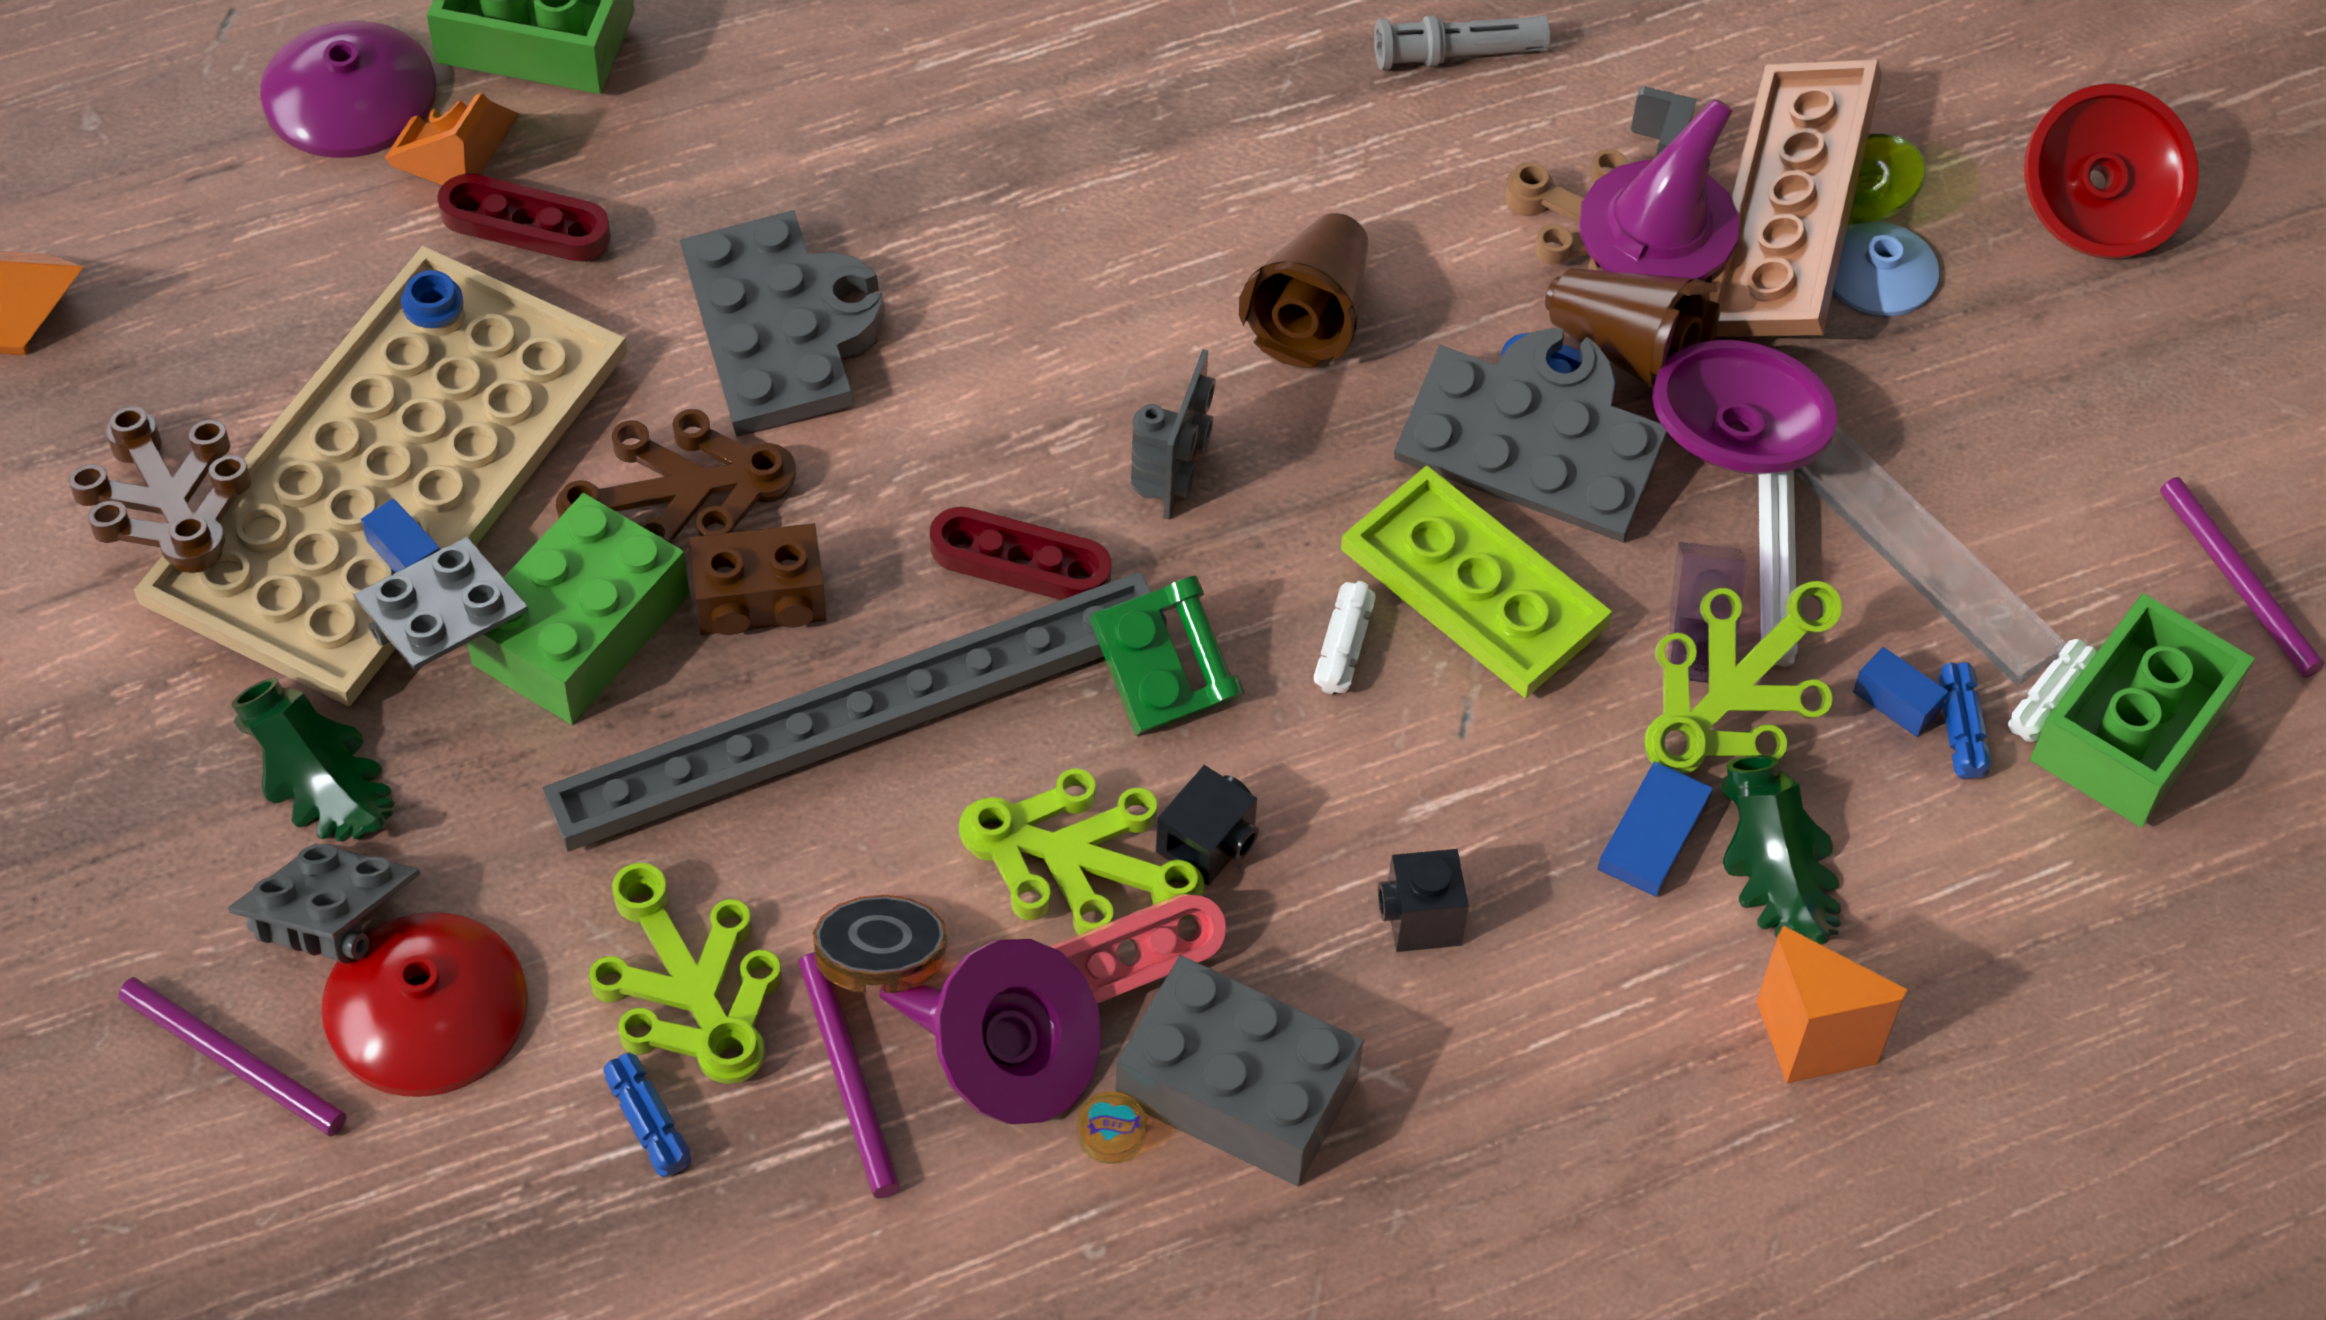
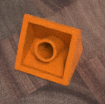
M1783 926L1777 936L1756 1002L1786 1083L1876 1065L1884 1052L1908 989Z

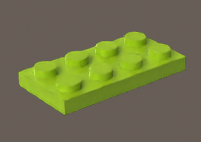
M1427 465L1342 535L1341 550L1525 699L1610 625L1612 611Z

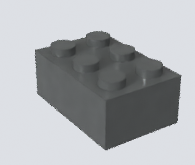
M1179 955L1117 1060L1115 1100L1299 1187L1358 1079L1364 1040Z

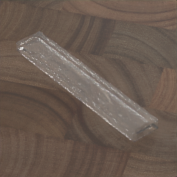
M1837 425L1832 440L1824 453L1811 463L1794 469V472L2017 687L2051 664L2053 660L2060 657L2058 654L2067 643Z

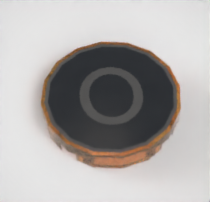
M892 895L864 896L840 903L820 917L813 931L815 964L828 981L850 991L866 993V985H883L884 993H897L922 985L941 970L947 949V933L944 920L931 907L905 897Z

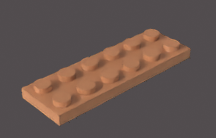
M1878 59L1765 64L1732 195L1733 203L1740 216L1738 243L1725 266L1714 273L1711 279V284L1716 286L1717 291L1709 293V300L1720 304V315L1715 337L1823 335L1882 78Z

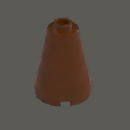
M1329 213L1321 216L1249 277L1239 296V317L1242 325L1244 326L1247 321L1253 332L1257 335L1254 343L1262 352L1283 364L1301 368L1317 367L1319 361L1333 358V361L1342 357L1356 332L1369 244L1366 231L1355 219L1340 213Z
M1571 268L1561 277L1558 276L1551 282L1545 298V307L1549 311L1550 321L1553 325L1564 329L1565 333L1581 343L1588 337L1597 344L1611 363L1651 389H1654L1660 368L1662 369L1665 366L1666 360L1674 353L1693 344L1714 341L1720 315V304L1709 300V293L1716 292V286L1700 278Z

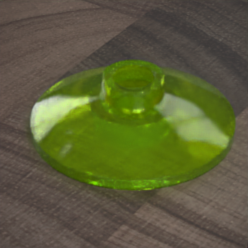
M1889 134L1868 135L1848 224L1871 223L1888 218L1907 207L1917 197L1925 182L1926 168L1920 151L1911 142Z

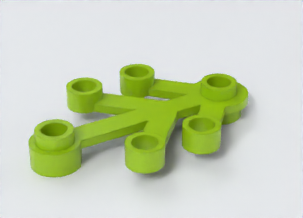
M1811 581L1796 587L1787 599V615L1737 665L1736 620L1740 617L1742 611L1741 599L1736 592L1729 588H1717L1708 592L1700 603V613L1704 621L1709 624V692L1690 710L1688 667L1696 659V645L1684 633H1671L1661 638L1655 648V658L1657 663L1663 668V714L1650 723L1645 733L1644 748L1649 761L1652 764L1656 761L1677 772L1687 774L1697 769L1706 756L1762 755L1756 749L1755 741L1757 736L1763 731L1769 732L1775 737L1777 747L1770 756L1779 760L1786 752L1787 738L1785 733L1775 725H1760L1754 727L1750 732L1714 731L1709 729L1727 711H1794L1797 715L1808 719L1820 717L1828 712L1832 705V692L1827 684L1820 680H1805L1796 686L1754 684L1806 633H1820L1832 628L1837 623L1842 612V601L1835 588L1822 581ZM1715 596H1724L1730 601L1732 611L1727 619H1718L1712 614L1710 604ZM1805 597H1814L1820 602L1822 611L1818 619L1809 620L1803 616L1801 603ZM1672 640L1681 642L1687 651L1685 660L1678 665L1669 662L1665 655V648ZM1807 687L1816 688L1821 694V705L1815 711L1807 710L1801 703V694ZM1671 731H1678L1686 738V749L1678 756L1669 753L1665 747V738Z
M1074 768L1064 771L1057 779L1056 788L1016 804L996 797L982 798L974 801L963 811L959 820V835L963 845L977 858L995 862L1011 893V908L1019 918L1024 920H1037L1046 915L1050 908L1051 891L1048 882L1044 878L1030 874L1020 851L1045 860L1073 912V926L1078 935L1113 921L1112 904L1107 898L1094 894L1082 871L1151 892L1153 905L1181 894L1200 896L1204 894V879L1201 872L1187 861L1172 860L1159 866L1095 846L1129 831L1141 833L1153 827L1157 818V800L1147 789L1139 787L1128 789L1119 797L1118 807L1058 831L1050 832L1034 827V825L1065 811L1078 814L1092 807L1095 801V780L1089 772L1083 769ZM1072 786H1079L1087 792L1080 796H1071L1065 790ZM1140 805L1145 807L1148 812L1143 815H1133L1127 811V808ZM987 822L1002 824L1001 827L994 830L986 829L981 825ZM1182 880L1189 884L1183 888H1173L1167 882ZM1026 892H1035L1042 898L1035 903H1026L1019 897ZM1095 911L1102 914L1105 918L1100 922L1090 923L1085 921L1082 916L1087 912ZM1186 915V916L1182 917L1181 919H1186V918H1189V917H1191V916H1190V915Z
M633 863L625 866L616 874L612 883L616 909L624 918L641 924L670 976L627 966L624 960L616 956H604L596 960L589 969L592 993L597 999L608 1003L617 1002L626 995L688 1010L691 1011L701 1029L661 1021L649 1009L633 1008L625 1012L618 1023V1031L623 1048L636 1055L647 1054L657 1047L697 1057L702 1072L710 1079L719 1083L734 1084L747 1080L759 1070L764 1060V1042L761 1034L755 1028V1024L765 997L775 992L781 984L782 975L779 959L774 953L767 950L752 951L742 959L740 964L742 985L727 1017L716 999V995L735 945L743 942L750 935L751 918L748 907L739 900L725 899L718 902L712 908L710 913L711 931L697 965L664 909L668 902V894L663 873L657 867L648 863ZM640 894H647L652 897L650 900L642 903L630 902L632 898ZM729 916H735L742 920L739 925L732 928H726L719 924L724 918ZM758 967H766L772 970V973L764 979H756L749 975L752 970ZM608 973H616L621 976V979L612 985H604L599 982L600 978ZM637 1025H646L651 1028V1031L643 1037H633L628 1034L629 1030ZM727 1048H737L743 1052L740 1056L732 1059L719 1057L720 1053Z

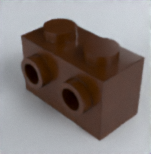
M815 523L689 537L700 635L716 633L735 635L750 629L776 626L796 628L810 622L826 621L824 584Z

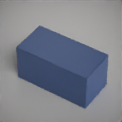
M394 498L361 518L366 542L395 573L440 550V547Z
M1883 646L1859 671L1853 693L1918 737L1940 714L1948 691Z

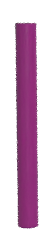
M2175 477L2167 481L2160 489L2162 496L2304 678H2308L2320 671L2325 662L2182 479Z
M821 952L806 954L799 960V966L872 1194L875 1198L892 1196L899 1191L900 1186L825 956Z
M136 977L129 978L122 985L118 994L120 1001L326 1135L332 1137L343 1127L346 1121V1113Z

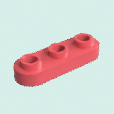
M1181 894L1051 947L1061 951L1085 976L1094 999L1098 1004L1167 976L1179 955L1197 963L1210 958L1219 950L1224 941L1226 922L1221 909L1212 900L1200 895ZM1190 915L1195 921L1196 928L1194 934L1184 940L1180 937L1177 926L1182 917ZM1130 939L1135 945L1136 953L1132 961L1123 964L1117 957V948L1122 941Z

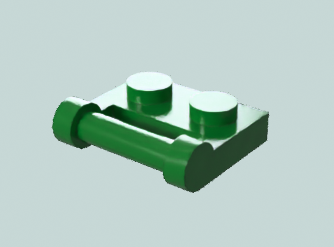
M1197 576L1178 580L1162 589L1097 611L1089 618L1136 736L1223 705L1245 694L1238 675L1231 676L1200 601L1204 591ZM1176 608L1207 683L1206 687L1194 692L1190 688L1160 614Z

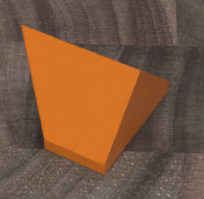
M483 93L476 94L468 107L459 100L444 115H441L436 109L432 110L429 115L431 123H425L418 115L411 117L384 159L392 167L443 185L447 180L457 175H480L519 113L490 101Z
M0 251V354L27 355L28 341L84 266L51 254Z

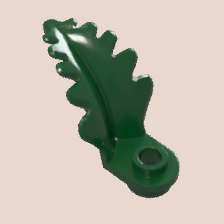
M269 678L258 682L233 700L231 705L237 714L234 719L240 732L253 736L262 748L263 795L272 803H280L293 797L294 803L291 820L295 826L303 827L320 816L317 826L318 838L327 839L336 830L335 837L338 842H345L351 836H353V839H360L367 833L377 832L385 826L386 820L392 817L394 813L392 808L395 802L391 798L383 797L391 794L392 790L386 784L368 782L382 771L379 763L371 759L352 756L363 744L362 735L355 727L336 722L318 714L303 692L288 687L283 688L277 678Z
M1751 755L1728 762L1726 765L1727 776L1721 781L1722 792L1737 805L1740 819L1723 857V865L1731 876H1748L1750 878L1739 895V903L1744 908L1767 905L1757 919V925L1762 929H1768L1778 924L1774 933L1776 938L1782 927L1785 926L1820 945L1829 942L1830 937L1839 934L1837 928L1841 925L1840 918L1833 915L1841 912L1840 904L1823 893L1837 889L1839 887V880L1833 872L1818 863L1819 860L1828 857L1833 851L1830 835L1819 827L1803 809L1799 783L1779 770L1777 758L1767 755Z

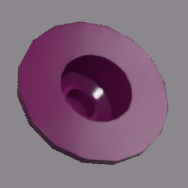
M1713 99L1654 160L1648 159L1618 166L1595 181L1581 204L1579 233L1589 256L1605 271L1689 277L1705 280L1725 266L1738 243L1740 216L1729 192L1714 180L1708 172L1710 168V155L1732 113L1730 106L1720 100Z
M1033 939L993 940L965 955L946 979L942 989L893 974H889L880 987L879 997L935 1035L937 1056L952 1089L976 1113L1007 1125L1043 1123L1072 1107L1093 1078L1102 1045L1097 1003L1085 976L1061 951Z

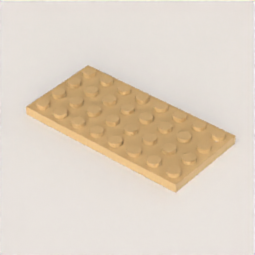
M422 246L245 456L244 460L251 477V485L244 493L237 495L219 523L225 535V543L220 560L207 570L186 573L177 570L162 555L135 587L134 592L138 603L350 707L396 649L391 642L383 646L376 642L369 628V623L373 622V620L359 605L353 595L381 581L385 577L395 574L389 565L366 542L361 518L394 498L440 549L448 547L465 537L476 547L628 353L626 338ZM436 270L447 274L459 285L464 300L462 312L448 325L439 328H422L411 323L404 315L401 304L402 294L408 281L414 275L423 271Z

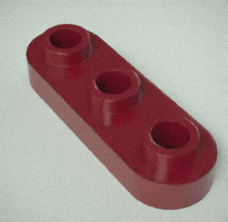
M461 174L452 177L441 186L438 192L437 200L442 222L447 228L460 234L571 261L594 259L600 256L610 244L611 234L608 216L602 207L590 201L478 174Z
M969 507L946 509L934 518L930 526V551L932 557L940 566L947 570L1059 600L1111 582L1112 561L1108 551L1098 542ZM963 543L969 545L970 547L962 549L955 547L954 545ZM1023 559L1027 560L1029 563L1022 565L1015 563L1013 561ZM1076 575H1084L1088 578L1074 579L1072 577Z

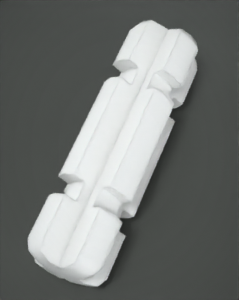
M1358 580L1357 583L1345 582L1339 589L1335 603L1336 608L1333 610L1321 650V655L1323 656L1319 658L1314 673V682L1321 686L1322 692L1332 695L1334 692L1345 693L1351 686L1355 672L1353 667L1358 662L1369 624L1367 619L1371 616L1376 599L1375 593L1368 589V584Z
M2081 639L2068 641L2058 654L2060 657L2057 660H2053L2028 692V698L2023 699L2012 712V718L2008 726L2013 734L2020 735L2026 742L2038 740L2046 718L2097 653L2094 647L2087 646Z

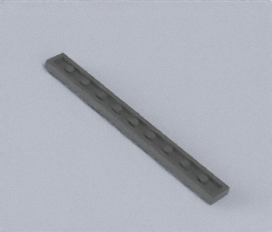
M1141 572L1132 574L543 786L546 804L567 852L1103 657V652L1089 620L1091 615L1097 611L1148 594L1151 590ZM1162 612V613H1160V614H1161L1162 619H1163V621H1164V623H1165V626H1166V625H1167V619H1166L1164 613Z

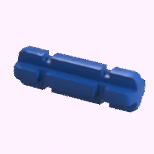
M1949 662L1942 666L1938 683L1948 691L1945 698L1947 702L1943 704L1949 744L1956 751V753L1952 754L1954 771L1963 780L1970 778L1981 779L1988 775L1992 759L1989 745L1983 741V739L1987 738L1980 695L1977 691L1973 690V688L1978 686L1975 669L1968 662L1958 664Z
M629 1052L607 1062L604 1066L605 1080L613 1095L620 1100V1107L642 1147L647 1149L649 1153L648 1158L657 1174L661 1177H670L679 1171L685 1170L691 1163L690 1149L681 1133L676 1132L674 1128L675 1123L652 1081L647 1080L645 1076L646 1071L638 1056Z

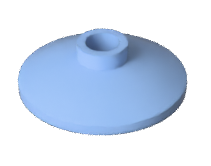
M1879 221L1856 223L1847 227L1832 294L1843 304L1864 314L1880 317L1905 315L1922 307L1934 294L1939 280L1938 261L1929 245L1918 235L1904 227Z

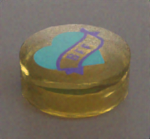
M1107 1091L1092 1096L1082 1105L1077 1118V1138L1080 1147L1090 1158L1101 1163L1117 1164L1134 1157L1143 1146L1146 1118L1142 1107L1135 1099L1121 1092Z

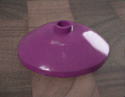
M360 20L323 24L293 38L270 60L260 85L263 111L275 133L285 142L299 150L331 158L365 156L392 147L411 117L418 115L423 121L426 119L436 95L433 65L426 51L417 41L406 33L388 25Z
M1714 340L1693 344L1681 349L1666 360L1665 366L1662 369L1660 368L1653 389V405L1657 417L1665 430L1677 443L1692 455L1711 465L1738 473L1766 475L1803 467L1816 460L1828 448L1837 424V409L1834 399L1826 385L1813 371L1801 362L1778 350L1745 341Z

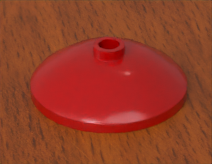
M2092 85L2072 92L2062 98L2039 120L2030 136L2025 153L2024 180L2026 191L2033 210L2041 223L2064 245L2077 252L2096 258H2128L2147 252L2166 241L2187 218L2195 200L2198 187L2197 154L2191 136L2181 119L2167 104L2157 97L2128 85ZM2092 170L2103 174L2105 178L2103 189L2097 188L2091 182L2090 175Z
M422 912L391 919L365 933L369 938V949L362 959H355L348 964L336 962L332 968L322 998V1020L328 1043L338 1061L350 1074L366 1085L389 1094L406 1097L434 1096L458 1090L477 1081L494 1069L509 1053L520 1035L526 1018L528 1005L527 987L524 973L516 954L509 944L491 928L465 916L445 912ZM415 977H429L422 985L413 986L408 984Z

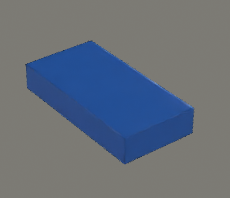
M1654 761L1602 853L1597 870L1657 897L1710 801L1713 788Z

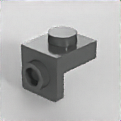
M1643 86L1639 89L1631 131L1636 134L1660 139L1656 153L1657 157L1692 121L1697 99Z

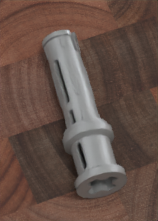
M1430 15L1424 16L1422 22L1390 24L1389 20L1384 18L1377 19L1374 30L1375 55L1380 70H1389L1394 63L1423 61L1427 67L1438 66L1439 63H1443L1445 58L1455 56L1547 52V47L1550 45V27L1546 15L1443 23L1441 18Z

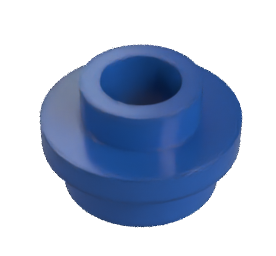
M428 270L414 275L408 281L402 294L401 304L405 317L414 325L422 328H439L450 324L460 315L464 300L459 285L447 274L441 271Z

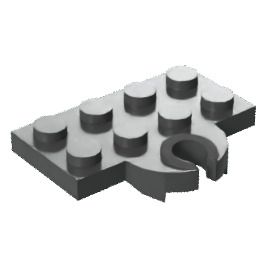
M795 210L680 239L683 256L736 437L854 406L851 388L841 359L862 354L878 343L877 333L885 314L883 294L874 293L879 290L877 275L869 266L853 256L835 252L808 254ZM851 292L868 294L862 301L856 303H846L839 300L843 295Z
M1550 328L1528 333L1511 344L1497 364L1439 344L1395 447V460L1419 469H1423L1427 465L1441 477L1624 543L1668 432L1659 422L1612 406L1615 395V381L1610 361L1597 344L1588 337L1584 339L1580 345L1582 363L1578 369L1570 373L1556 372L1547 363L1551 355L1562 349L1564 329Z

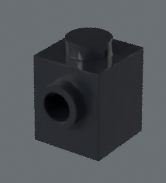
M1203 765L1157 818L1156 852L1169 861L1184 860L1189 862L1201 872L1204 884L1209 886L1231 859L1237 862L1242 860L1254 845L1259 833V829L1255 826L1257 798L1251 794L1250 790L1240 780L1229 775L1222 776L1208 766Z
M1458 848L1391 856L1388 881L1378 883V902L1382 921H1391L1396 952L1462 946L1469 904Z

